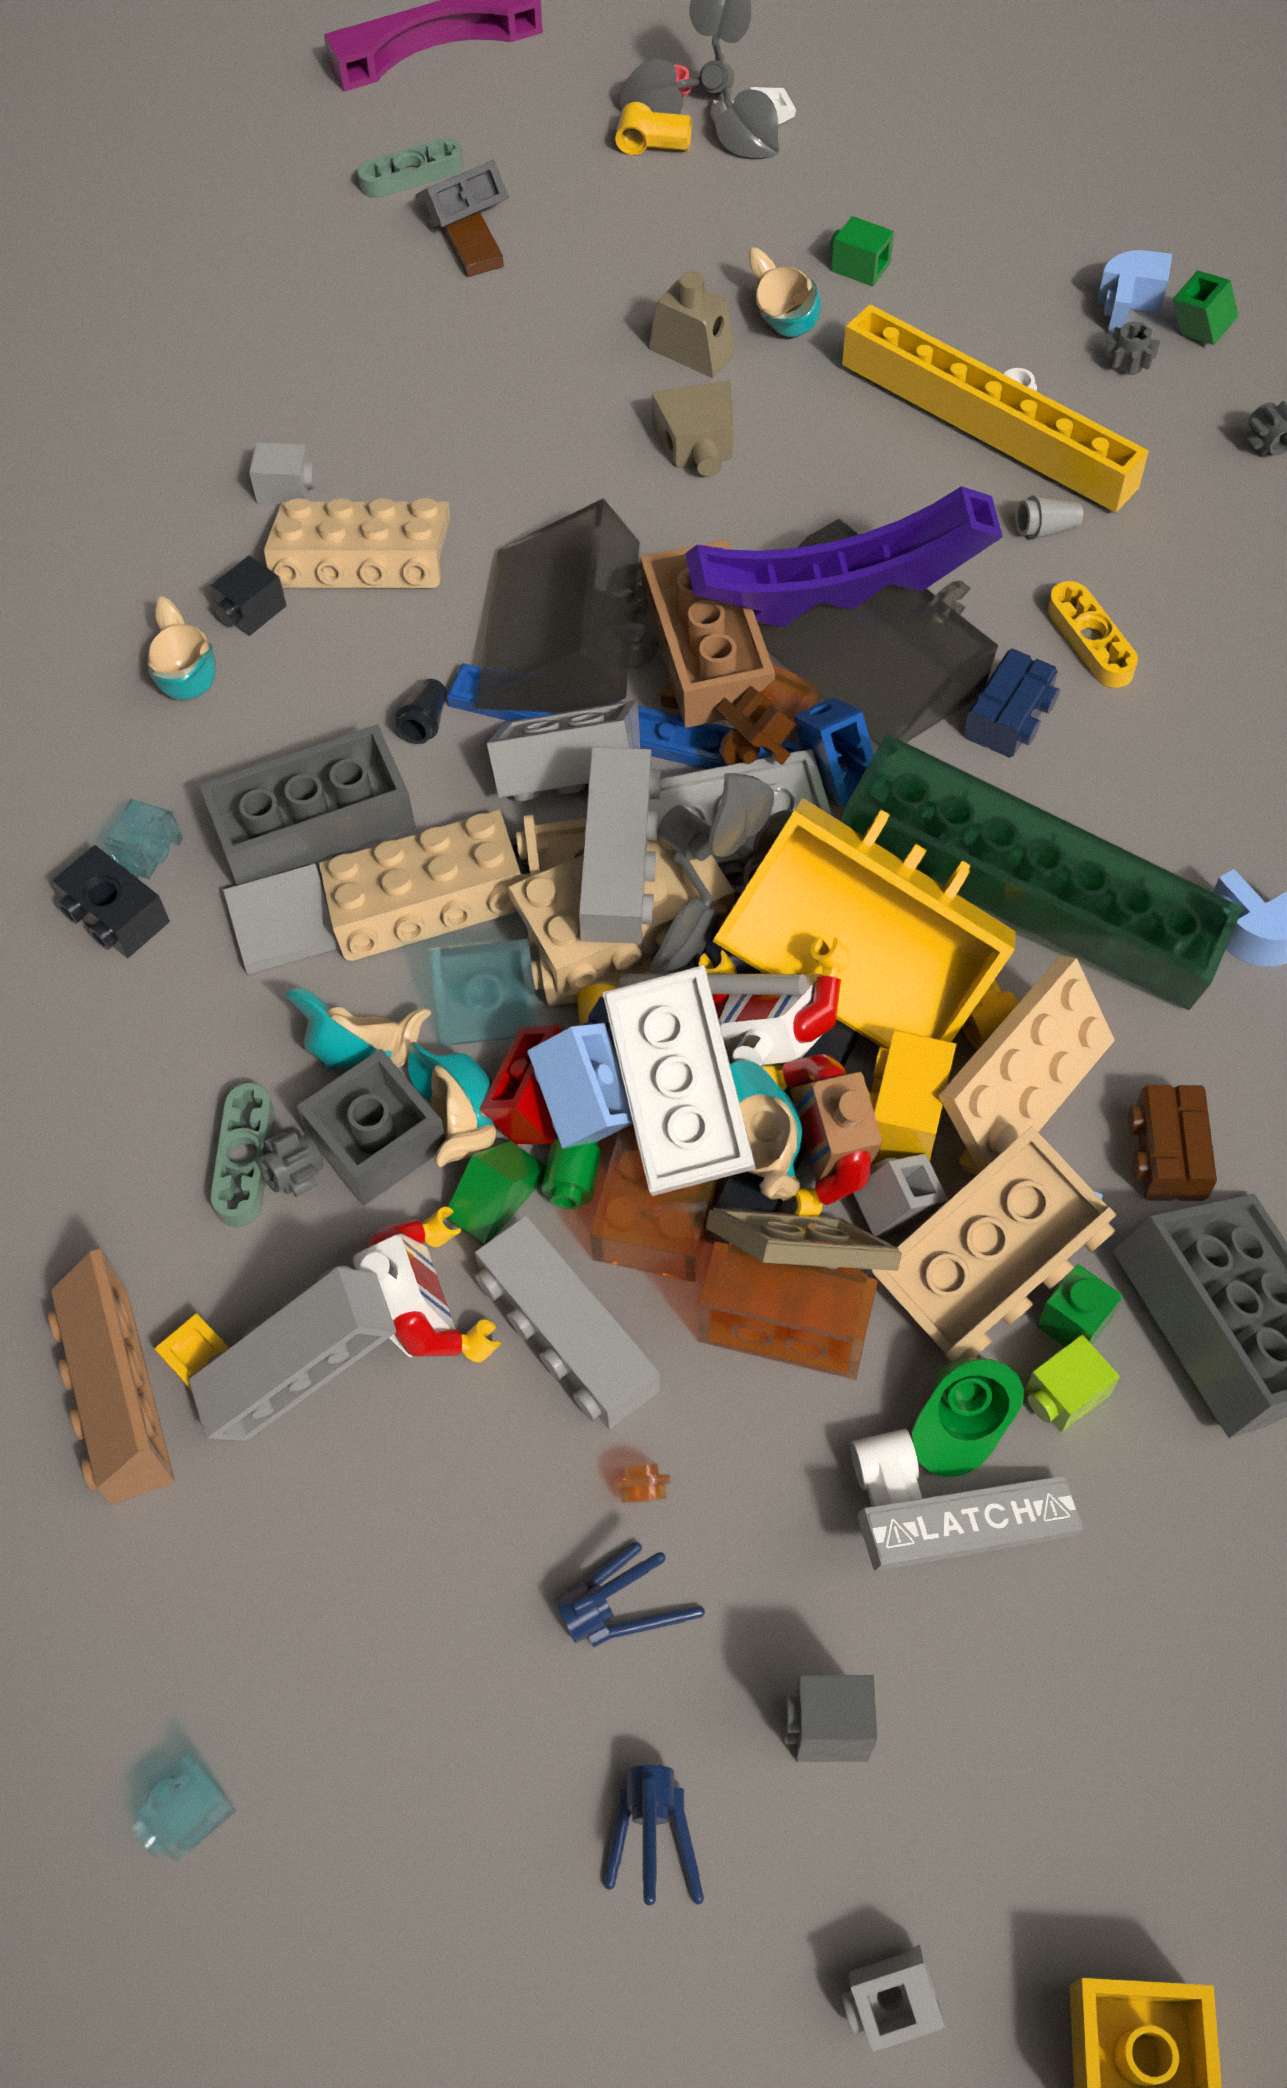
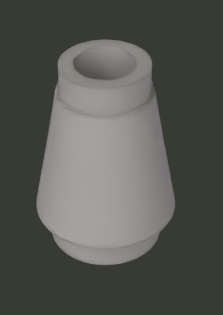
M1031 495L1027 500H1021L1017 505L1015 513L1017 531L1022 536L1027 535L1030 539H1036L1072 528H1079L1083 522V507L1079 501L1072 502Z

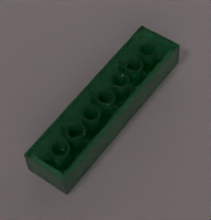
M887 733L849 799L840 820L864 836L878 813L883 810L889 814V817L874 842L903 861L915 844L919 845L926 852L916 869L943 886L960 862H966L970 865L968 869L970 872L957 895L1188 1011L1211 985L1243 909L1242 906Z

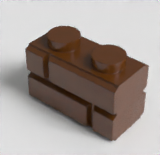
M1146 1085L1142 1088L1136 1104H1130L1128 1109V1130L1130 1135H1138L1140 1149L1135 1150L1133 1155L1134 1180L1143 1181L1144 1195L1148 1201H1172L1173 1199H1178L1179 1201H1204L1208 1199L1217 1182L1205 1088L1203 1085H1178L1177 1087H1172L1171 1085Z

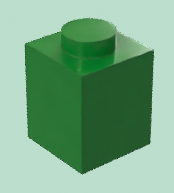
M851 216L841 230L837 229L831 238L829 252L833 254L831 271L873 287L891 263L894 231Z
M1197 270L1172 299L1181 335L1211 345H1215L1238 318L1231 280Z
M1077 1263L1046 1302L1037 1327L1064 1347L1068 1346L1082 1334L1093 1345L1111 1322L1124 1295Z

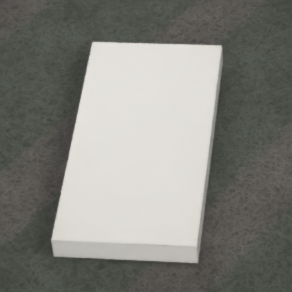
M704 965L603 992L650 1194L655 1196L756 1169Z

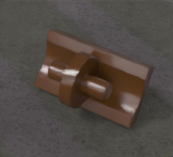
M753 686L747 690L737 705L724 698L716 708L736 728L728 732L720 743L719 751L721 758L728 765L743 762L751 764L758 757L760 747H762L779 764L783 765L791 754L781 744L797 724L776 708L777 705Z

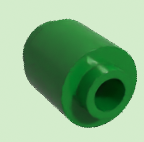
M559 1138L552 1142L542 1192L550 1198V1202L553 1205L562 1209L574 1210L593 1200L602 1155L601 1150L598 1148L599 1141L563 1149Z

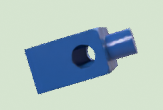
M830 698L794 716L793 720L797 724L795 727L802 751L813 749L823 787L841 808L883 789L864 715L860 709L837 698ZM839 764L846 765L848 767L847 771Z

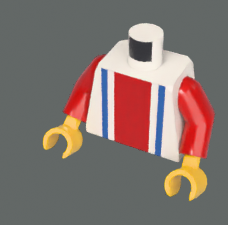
M837 937L833 939L831 950L822 938H816L813 941L810 953L822 966V973L805 975L808 981V988L804 995L712 994L725 1047L728 1050L732 1063L739 1060H749L762 1066L801 1059L823 1034L833 1028L837 1020L841 979L837 978V973L843 971L851 960L848 949ZM721 950V963L716 968H713V964L706 954H702L699 959V966L704 965L707 974H736L737 972L735 965L723 950Z
M442 1207L422 1223L419 1220H412L378 1229L366 1242V1249L353 1257V1262L356 1270L377 1274L397 1331L389 1339L410 1358L413 1356H458L462 1351L468 1359L476 1363L487 1359L501 1345V1342H493L487 1339L496 1329L495 1324L486 1319L480 1320L465 1335H461L460 1331L455 1329L429 1251L423 1245L426 1242L428 1245L438 1248L461 1232L460 1228L450 1230L443 1223V1220L454 1213L453 1210L449 1207Z

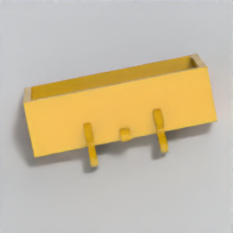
M802 798L716 934L713 942L764 974L810 975L822 973V966L810 953L813 941L816 938H822L831 950L833 939L837 937L846 946L851 955L849 965L843 971L837 973V978L841 979L837 1012L838 1021L886 1049H890L894 1030L952 1042L1014 952L1016 931L957 895L970 872L968 871L970 865L966 862H960L943 886L916 869L926 852L919 845L915 844L903 861L874 843L887 822L888 813L881 810L863 836Z

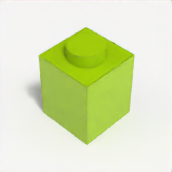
M1082 1334L1032 1372L1025 1392L1028 1394V1402L1036 1415L1046 1423L1052 1422L1062 1433L1108 1398L1121 1376Z

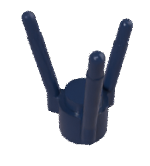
M639 1542L631 1544L587 1579L567 1589V1595L555 1600L574 1642L577 1643L589 1637L593 1648L612 1638L701 1618L704 1616L705 1610L703 1607L697 1606L609 1626L605 1625V1621L614 1617L606 1598L646 1575L649 1571L664 1563L666 1559L664 1553L658 1552L600 1586V1584L641 1552L642 1545Z
M640 1765L628 1768L626 1770V1788L618 1790V1812L607 1860L604 1887L607 1890L615 1887L630 1815L632 1813V1822L642 1825L643 1901L648 1906L653 1905L656 1901V1825L668 1823L669 1812L672 1815L693 1903L700 1905L704 1901L699 1878L700 1874L684 1811V1789L674 1787V1770L672 1768L661 1765Z

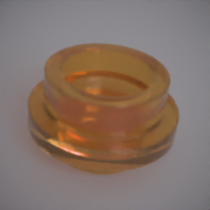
M657 1464L624 1468L625 1478L614 1480L615 1489L621 1490L622 1503L667 1499L666 1485L671 1484L670 1475H659Z

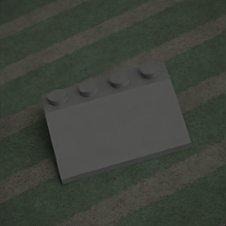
M1249 1194L1149 1216L1113 1252L1125 1270L1128 1279L1133 1283L1153 1315L1155 1323L1162 1330L1179 1357L1183 1368L1190 1375L1205 1399L1216 1421L1221 1425L1227 1437L1232 1438L1266 1427L1287 1417V1242L1256 1195Z

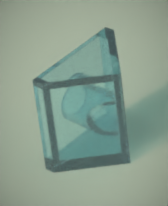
M528 937L429 948L441 1046L515 1038L520 1027L539 1026Z

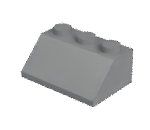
M637 700L504 722L487 742L499 798L513 795L514 801H526L539 797L543 790L558 788L560 794H569L585 789V784L590 781L592 747L640 749Z

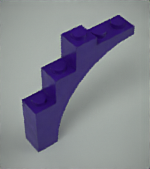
M960 486L935 503L905 518L869 532L833 542L793 549L764 551L729 550L697 544L686 552L685 556L695 596L753 609L757 622L784 628L819 602L853 610L889 584L922 592L1003 538L993 497Z

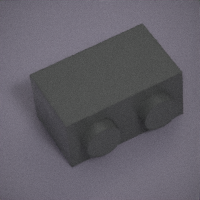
M874 1675L799 1676L796 1694H786V1706H784L785 1744H796V1762H868L877 1741Z

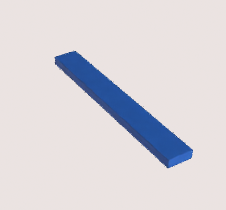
M462 663L447 695L448 707L506 721L622 702ZM638 705L640 749H651V756L706 770L728 766L721 758L719 751L720 743L724 736L735 728L714 723L685 728L681 715ZM785 740L781 744L789 753L802 751L801 744ZM760 747V753L756 760L772 757Z

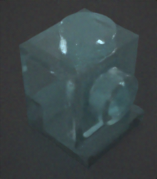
M130 799L104 843L110 857L135 877L150 879L158 864H162L166 860L170 844L179 846L183 837L173 811Z
M188 1754L179 1761L186 1772L179 1778L176 1775H172L156 1785L146 1797L148 1804L136 1813L140 1821L132 1829L144 1847L154 1857L162 1851L178 1862L236 1812V1809L205 1767L191 1754Z

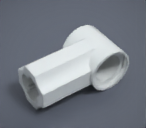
M906 1428L850 1442L851 1456L858 1483L863 1491H868L872 1507L922 1499L916 1479L919 1477L917 1456L912 1439Z

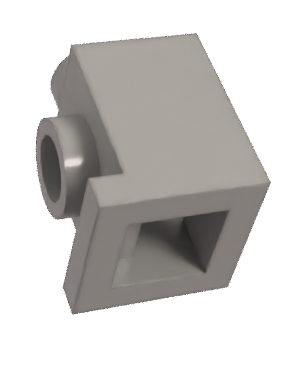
M920 1945L908 1948L909 1952L849 1972L851 1990L842 1993L843 2003L853 2033L865 2031L872 2053L946 2029L942 2009ZM896 1986L901 1990L900 1998L891 2004L883 2002L878 1997V1992Z

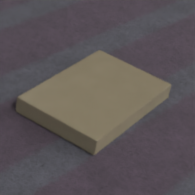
M714 1208V1210H709L706 1224L708 1230L763 1263L898 1271L902 1252L898 1248L842 1218Z

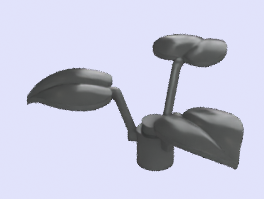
M691 0L689 14L692 25L699 34L713 36L712 46L715 60L707 62L702 67L700 77L677 81L674 64L668 60L651 59L642 63L631 73L624 85L620 100L621 108L623 109L625 105L631 102H640L648 106L652 112L680 114L683 108V97L679 89L702 85L707 92L723 93L724 104L728 109L718 116L715 127L717 136L725 148L739 156L755 159L778 154V115L774 103L767 94L752 89L740 92L735 97L734 102L731 101L730 94L732 91L730 88L734 83V72L729 64L723 62L724 55L721 53L719 45L720 38L728 43H736L746 34L751 21L750 0Z
M725 773L723 796L712 826L682 805L670 809L661 820L658 827V837L678 851L673 860L682 866L697 890L700 899L690 900L677 914L650 968L647 969L649 972L664 973L689 964L704 951L708 940L715 932L719 913L710 907L712 896L693 868L690 860L698 859L703 861L712 853L719 857H726L736 853L742 857L749 858L742 873L744 878V873L750 866L762 863L794 812L792 810L778 811L768 819L774 804V792L769 785L760 779L746 774ZM757 833L753 847H743L746 838L752 837Z

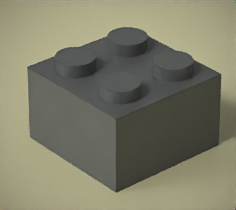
M382 1049L296 1105L306 1134L314 1141L321 1153L363 1205H366L436 1156L439 1147L446 1138L441 1118Z

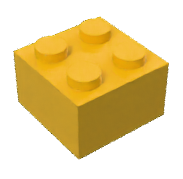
M894 1030L890 1049L880 1047L869 1097L882 1138V1146L871 1166L891 1157L901 1159L926 1154L930 1161L943 1105L939 1094L947 1086L956 1043Z
M1081 1978L1069 1984L1074 2088H1222L1214 1985Z

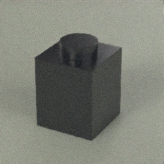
M250 555L211 584L216 601L214 609L220 620L229 627H237L248 636L252 635L287 606L279 576Z

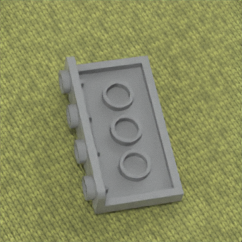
M813 749L790 753L791 755L783 765L779 764L773 757L755 760L751 764L743 762L660 779V798L650 799L649 810H658V822H660L670 809L682 805L712 826L723 796L724 774L738 773L754 776L769 785L773 790L774 804L768 819L778 811H794L802 798L831 815ZM757 833L752 837L746 838L743 847H753ZM736 853L726 857L711 854L727 880L741 877L749 859Z

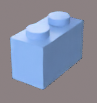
M605 1023L570 1027L527 1050L534 1068L536 1080L542 1090L552 1118L553 1128L558 1135L562 1149L597 1142L633 1124L620 1065Z

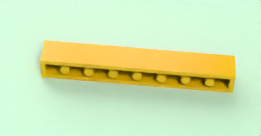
M871 304L845 326L842 365L1115 513L1139 489L1149 450Z

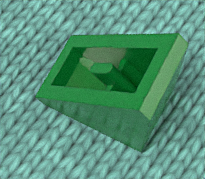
M510 1140L472 1154L448 1206L454 1213L447 1217L446 1220L484 1246L497 1235L544 1180L546 1165Z

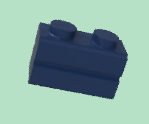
M1013 648L1008 650L968 712L964 732L966 739L983 747L988 745L992 751L1008 758L1014 757L1022 743L1029 746L1040 726L1041 721L1037 719L1041 711L1049 714L1059 696L1060 689L1054 687L1058 673L1056 666L1039 659L1032 660L1030 655Z

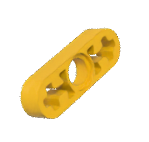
M1065 581L1054 586L1047 608L1051 620L1098 682L1111 688H1120L1128 685L1133 679L1138 663L1136 651L1084 585L1073 581ZM1093 628L1100 631L1104 637L1091 640L1084 637L1080 631Z

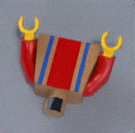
M818 1054L784 1063L783 1067L778 1063L762 1066L783 1092L787 1085L791 1087L792 1100L801 1121L802 1135L816 1181L815 1189L799 1188L797 1194L793 1197L782 1200L798 1201V1208L794 1213L796 1215L819 1216L823 1204L831 1205L862 1189L870 1179L871 1164L882 1146V1138L864 1076L861 1072L847 1075L845 1067L832 1056L826 1054Z

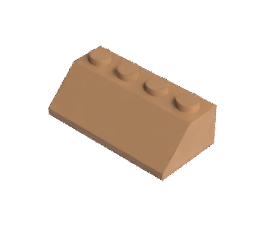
M728 539L699 544L732 550ZM694 546L640 556L642 594L685 728L726 720L716 709L724 698L737 705L751 686L761 692L775 680V671L753 609L694 595L685 553Z
M102 1249L92 1250L51 1290L55 1310L48 1312V1320L56 1342L63 1341L66 1358L59 1360V1369L66 1389L68 1391L74 1389L77 1407L70 1409V1417L77 1438L79 1440L85 1439L89 1457L81 1460L86 1483L90 1491L98 1490L109 1504L113 1505L176 1482L128 1290Z

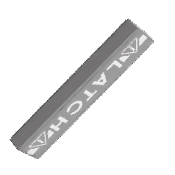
M1065 1476L864 1508L857 1515L874 1572L1074 1537L1084 1530Z

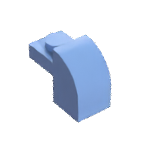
M1133 250L1121 253L1107 263L1103 272L1097 304L1105 305L1103 315L1111 316L1108 328L1109 334H1113L1115 327L1122 328L1127 323L1130 309L1160 313L1169 279L1172 254Z
M1235 869L1220 876L1208 905L1212 908L1216 919L1231 929L1224 948L1236 958L1253 965L1278 966L1286 964L1287 891L1265 903Z

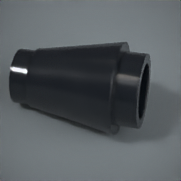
M425 679L397 710L396 729L405 740L414 744H423L437 735L447 694L446 687L440 681Z

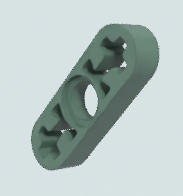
M443 138L368 160L358 168L361 192L368 197L379 198L455 175L463 168L462 148L456 140ZM410 166H417V167H418V168L411 169V170H406V169H404V168L410 167Z
M245 1083L233 1088L227 1095L224 1103L211 1190V1203L218 1218L224 1224L231 1227H242L253 1222L260 1214L263 1203L265 1180L261 1175L258 1159L268 1151L264 1141L272 1137L275 1111L268 1092L262 1086L254 1083ZM254 1101L257 1103L258 1108H254L251 1111L249 1123L252 1129L245 1128L246 1122L241 1110L247 1109L249 1102ZM251 1144L257 1148L255 1157L246 1164H234L229 1160L231 1152L239 1145ZM234 1179L241 1180L240 1186L246 1200L239 1201L237 1209H230L227 1201L234 1200L237 1188Z

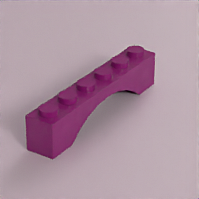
M440 0L324 34L329 67L345 92L378 82L389 69L401 60L436 45L464 40L514 42L543 33L541 0Z

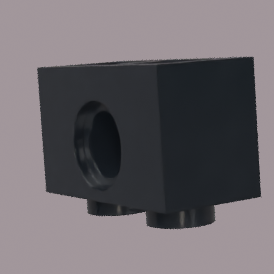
M96 845L92 846L52 880L60 897V900L57 901V906L61 912L74 924H77L79 921L85 923L89 927L88 930L92 937L104 949L109 950L111 947H114L127 959L170 922L160 896Z

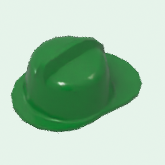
M980 1354L975 1357L958 1358L948 1362L940 1369L932 1383V1394L918 1414L912 1429V1442L918 1462L930 1473L943 1477L962 1476L979 1468L992 1454L1023 1405L1024 1388L1018 1374L1007 1364L987 1359Z

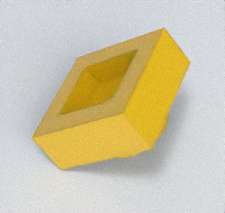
M197 1313L154 1348L158 1356L191 1392L188 1379L207 1366L208 1360L212 1356L229 1349L224 1341Z

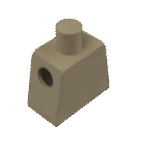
M684 273L680 280H677L658 300L649 345L650 350L711 378H714L735 355L728 302L724 297L704 289V277L700 273Z
M730 380L652 392L653 425L674 466L679 468L697 466L698 472L704 476H711L719 472L722 467V461L730 460L733 457V411Z

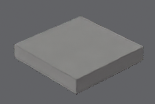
M316 864L223 890L248 975L340 948L332 928L329 908Z

